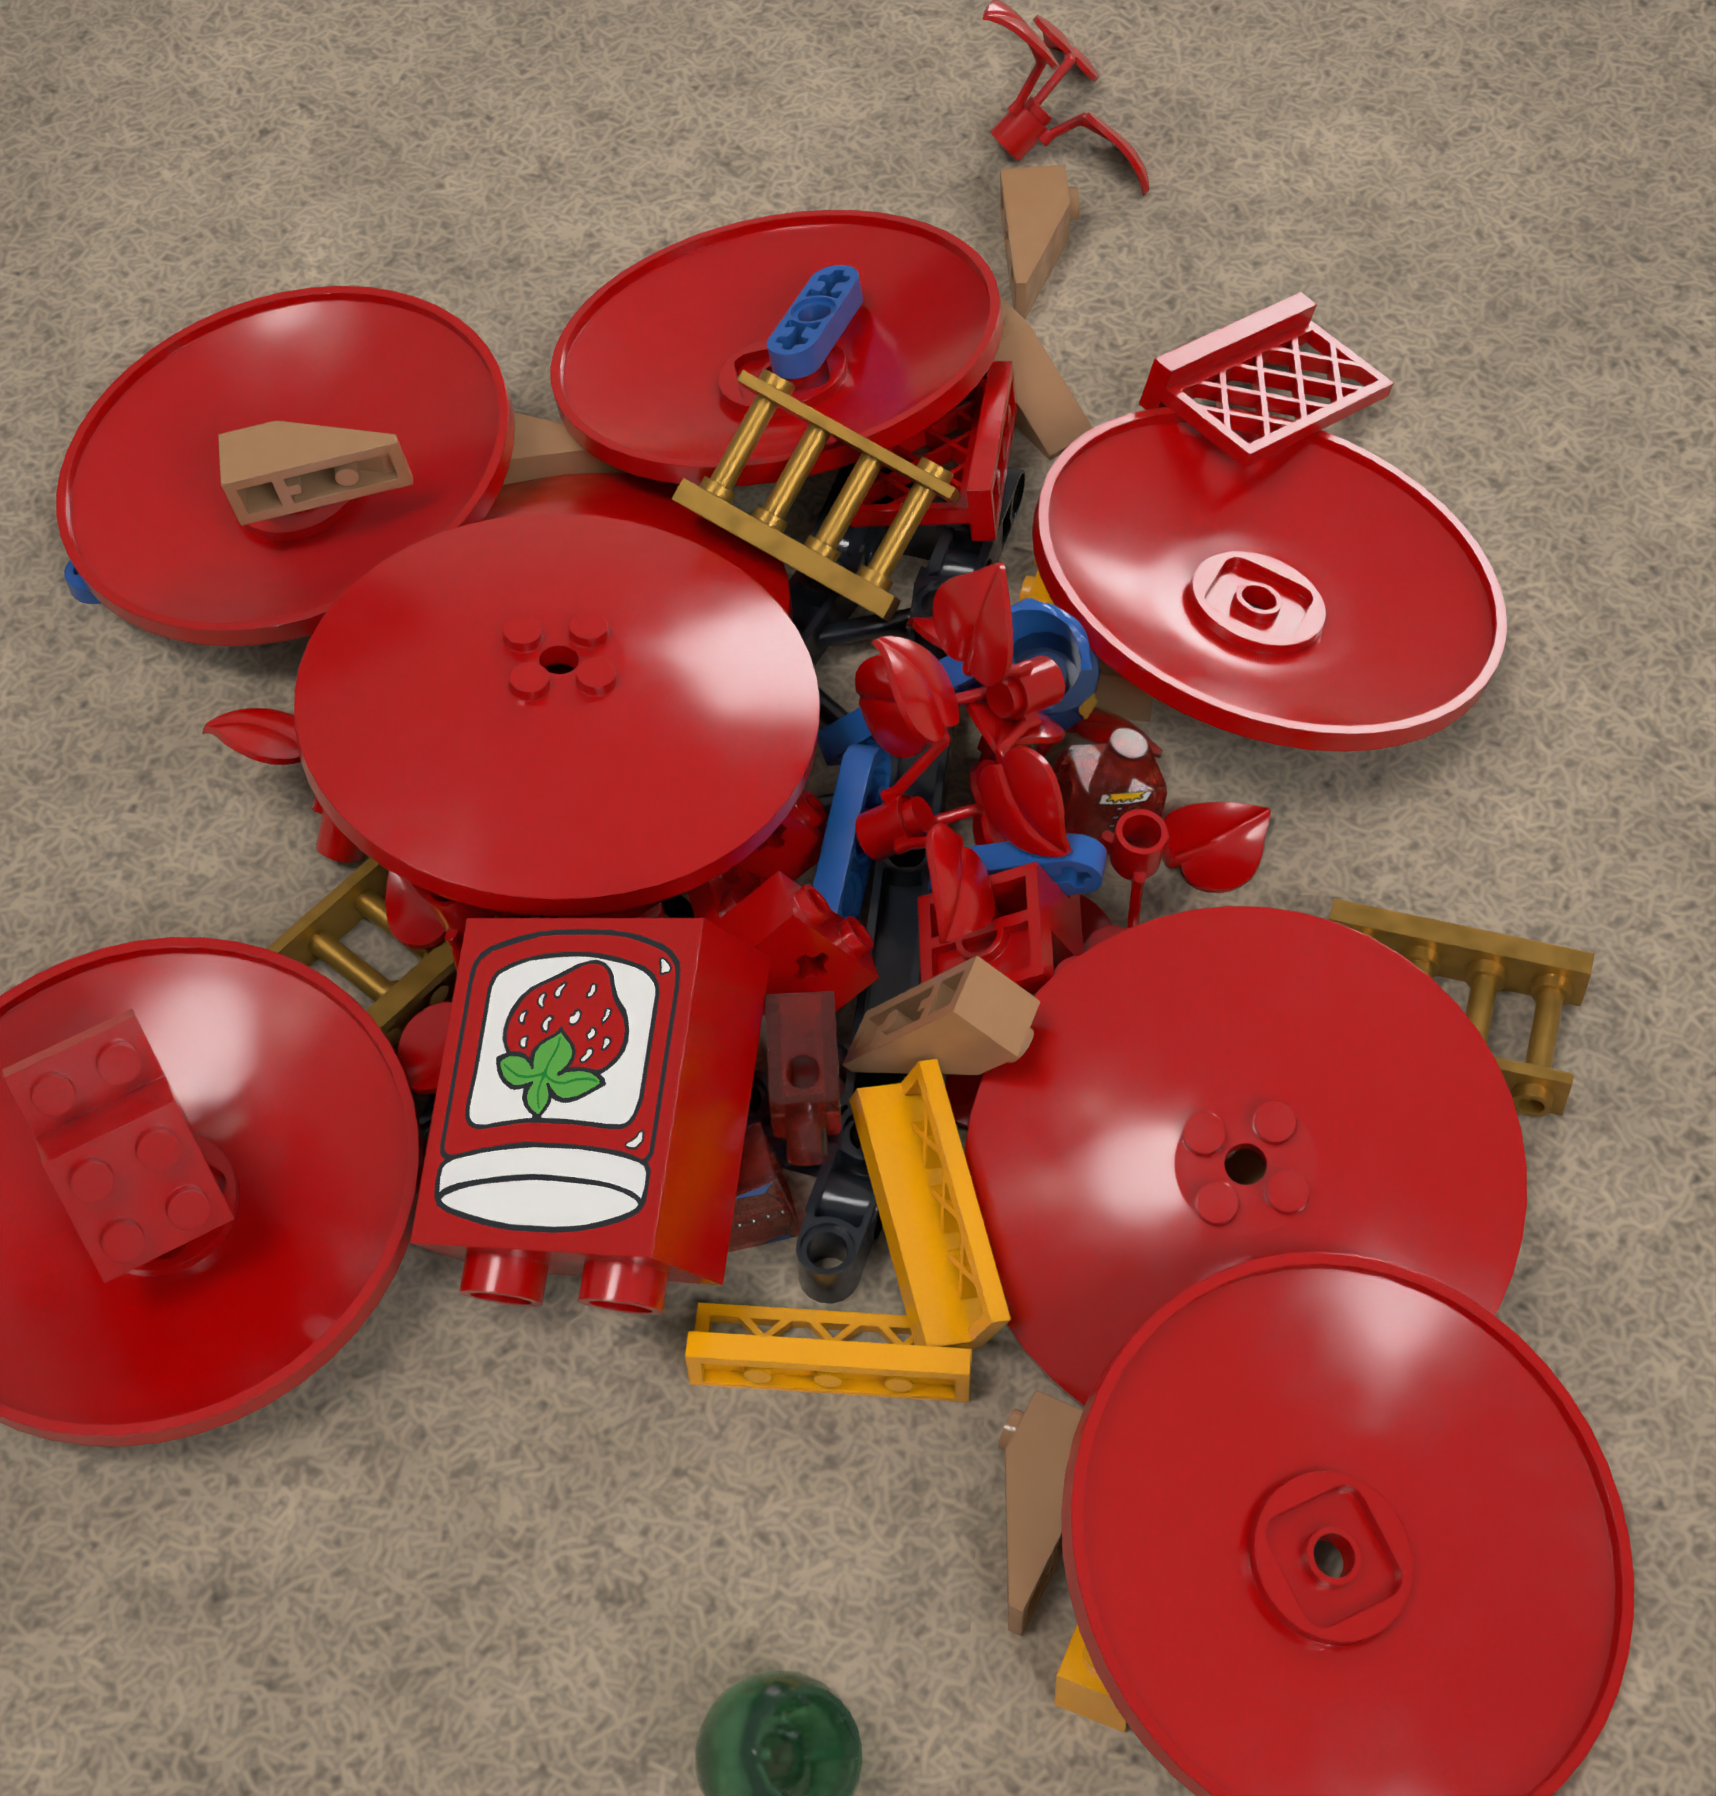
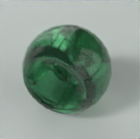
M766 1670L749 1675L725 1689L707 1711L699 1728L695 1745V1770L703 1796H854L860 1782L863 1766L860 1733L850 1708L839 1694L826 1684L799 1671Z

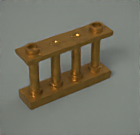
M763 369L759 378L742 370L737 381L747 390L756 394L752 404L711 478L704 476L699 486L683 478L672 500L890 622L901 600L888 593L894 583L889 578L935 495L953 505L957 503L961 494L955 487L949 485L954 474L924 457L915 466L791 397L795 386L766 369ZM777 407L809 425L763 508L756 506L752 515H749L731 505L736 496V493L731 490ZM831 436L860 452L861 455L815 537L809 535L803 545L783 534L789 524L784 521V518ZM882 466H885L914 482L868 567L862 564L857 574H854L836 564L841 554L836 549Z
M369 858L266 949L297 960L308 967L320 958L375 1001L366 1012L374 1019L389 1040L396 1054L401 1034L415 1015L431 1005L441 1002H452L457 970L451 948L446 939L428 949L405 947L421 961L400 980L392 982L339 941L365 917L396 940L390 931L385 907L389 870L372 858ZM519 914L523 918H531V915ZM499 915L494 916V918H502Z
M1333 899L1329 920L1372 937L1404 956L1431 978L1440 976L1466 982L1470 987L1465 1014L1478 1029L1486 1044L1496 993L1506 990L1531 996L1536 1001L1525 1063L1494 1057L1507 1083L1518 1113L1531 1117H1541L1549 1113L1563 1115L1573 1084L1574 1073L1552 1069L1562 1006L1567 1004L1582 1005L1591 977L1595 953L1341 899Z

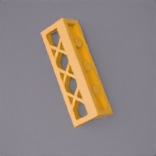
M938 1059L918 1061L901 1083L857 1088L849 1098L914 1345L968 1349L980 1348L1000 1331L1011 1318Z
M698 1302L695 1330L688 1331L685 1360L690 1385L969 1402L973 1349L914 1345L907 1315ZM711 1322L741 1324L750 1335L710 1332ZM757 1325L773 1327L763 1333ZM796 1327L809 1328L819 1339L780 1336L790 1328ZM826 1329L842 1331L835 1337H832ZM860 1332H876L887 1343L849 1340ZM896 1334H908L911 1336L902 1342Z

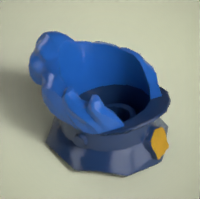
M1025 598L1012 605L1013 658L1015 663L1017 664L1043 655L1051 658L1058 665L1065 681L1064 697L1057 705L1040 712L1053 719L1066 731L1081 720L1087 719L1097 704L1095 694L1101 673L1099 661L1095 653L1090 649L1088 636L1083 626L1069 613L1053 604L1043 603L1033 598Z

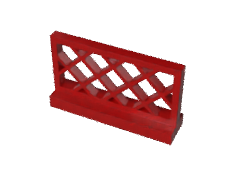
M1300 292L1154 358L1139 405L1145 410L1168 407L1241 466L1246 468L1388 397L1394 383L1311 321L1317 304ZM1307 343L1322 355L1299 351V347ZM1269 363L1289 367V373L1263 368V366ZM1302 370L1327 374V380L1303 376ZM1340 377L1356 380L1364 387L1341 383ZM1233 380L1253 384V390L1229 386L1227 383ZM1265 387L1291 391L1292 398L1266 393ZM1304 394L1328 398L1331 404L1307 401ZM1201 398L1216 401V408L1199 405L1193 399ZM1228 404L1253 408L1256 415L1230 411ZM1268 411L1294 416L1295 421L1288 422L1269 418ZM1231 429L1258 434V440L1249 444Z
M993 361L988 369L987 378L981 379L977 386L963 399V401L971 402L958 409L954 407L944 417L920 433L887 449L915 466L918 465L922 457L939 466L952 460L960 464L949 471L954 474L949 485L955 487L961 494L958 502L955 505L950 502H931L919 525L970 524L972 541H996L1017 415L1012 361ZM958 428L966 432L953 440L944 436ZM926 445L934 449L921 457L912 454V452ZM879 471L854 516L851 527L891 526L910 492V489L905 487V485L912 481L894 471L887 475ZM886 495L895 499L889 504L869 505Z

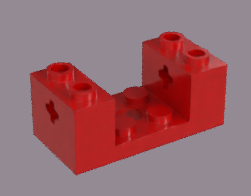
M804 790L784 821L748 857L720 876L687 891L695 918L707 919L771 957L763 1015L766 1016L767 1013V1018L799 1040L879 978L870 952L874 948V942L866 928L856 918L848 916L844 919L830 909L825 898L813 886L805 884L801 887L794 882L819 861L826 830L825 823L829 817L821 801L808 790Z

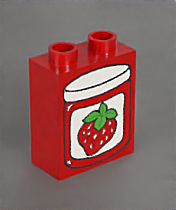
M467 918L410 1243L464 1262L459 1289L461 1295L506 1305L542 1306L548 1274L582 1276L578 1302L581 1304L609 1311L640 1315L663 1314L668 1282L723 1285L771 957L705 918Z

